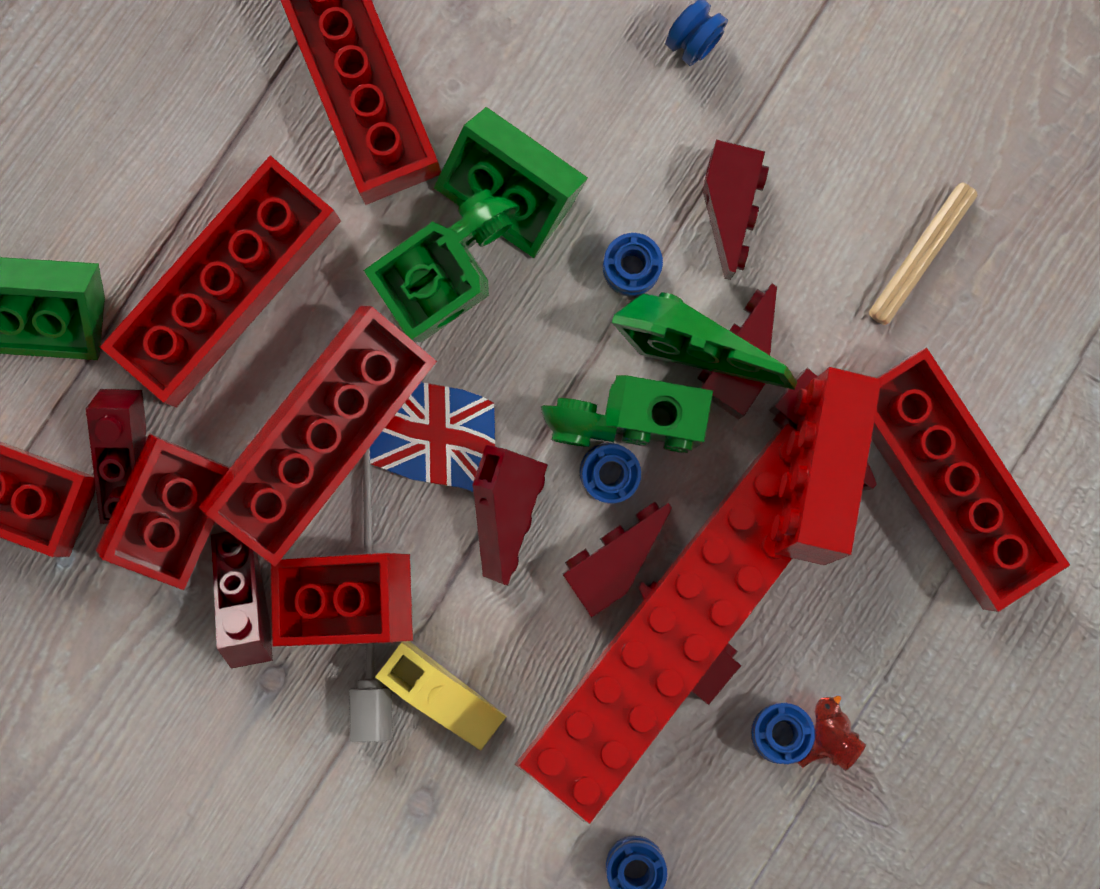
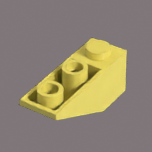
M410 641L401 642L375 676V678L410 705L480 751L507 717Z

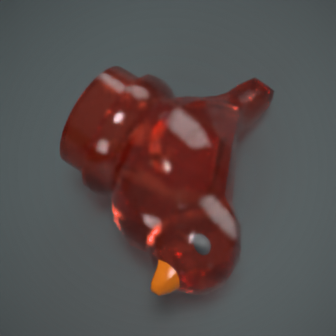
M841 696L823 697L816 703L815 741L809 754L797 762L802 768L814 760L830 758L832 765H838L847 771L864 751L866 744L859 739L860 735L857 732L851 731V721L841 710Z

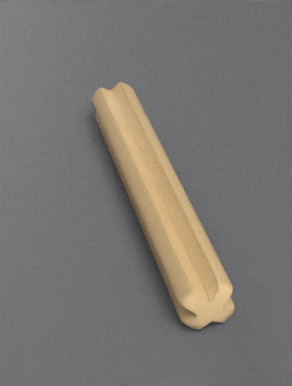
M962 182L954 188L870 309L869 316L882 325L890 323L976 199L977 191Z

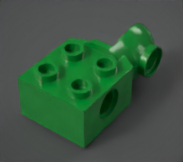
M489 189L483 190L470 197L458 208V213L462 218L454 225L446 228L432 221L363 270L405 334L411 340L422 343L489 296L488 279L469 248L476 243L480 247L486 246L509 231L513 226L510 219L519 211L520 206L504 197L493 196Z

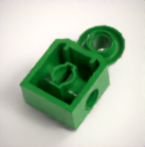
M616 375V380L614 384H611L605 415L596 413L597 405L594 403L569 398H558L557 406L543 405L541 406V411L545 423L553 431L551 440L555 442L589 447L590 439L614 443L615 435L620 434L623 435L622 442L647 446L650 440L664 442V450L688 453V451H692V448L698 447L705 441L713 391L628 375ZM652 409H665L671 417L670 425L660 426L656 424L652 418Z

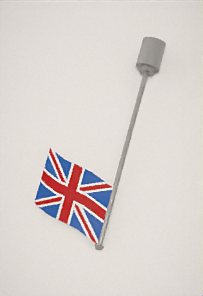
M423 382L417 386L363 455L364 554H373L371 465L411 480L461 488L473 492V482L485 446H495V412L493 402L463 389ZM366 643V679L358 680V688L349 689L351 742H380L393 739L392 690L388 687H383V683L375 679L374 643Z

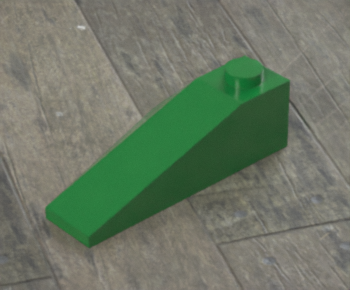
M662 292L659 296L643 293L613 316L611 323L640 355L795 390L797 385L796 379L786 365L683 303L681 298L673 294Z

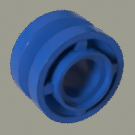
M697 0L694 4L689 5L673 23L665 41V45L673 52L680 48L684 50L682 60L689 66L694 65L698 60L701 61L710 53L723 36L724 28L728 23V19L721 13L714 16L709 15L711 5L706 0Z
M626 233L617 237L610 243L604 256L603 275L607 284L615 292L624 296L634 297L645 294L654 287L662 271L663 258L661 250L650 237L644 234ZM628 256L638 257L643 262L644 269L638 274H629L622 268L621 261Z
M605 442L593 446L585 453L580 463L579 476L583 487L592 497L604 503H619L631 497L637 490L641 481V467L637 457L629 449L617 443ZM615 461L619 464L621 470L619 478L611 484L603 483L599 477L600 468L606 462Z
M778 703L765 707L756 715L751 726V740L758 754L767 761L776 764H792L805 758L811 751L815 741V728L810 716L802 708L790 703ZM779 721L789 724L793 731L792 740L786 746L778 745L772 737L773 727Z
M627 836L617 841L609 850L606 858V873L611 889H664L667 881V866L661 850L653 841L643 836ZM641 860L648 865V869L642 877L630 878L624 873L625 867L629 862Z

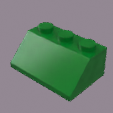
M485 107L463 125L434 189L458 206H461L470 197L486 189H489L493 196L504 197L520 206L519 211L510 219L513 226L502 237L532 258H535L571 209L588 177L491 109Z
M0 257V354L98 360L101 350L105 304L99 263Z

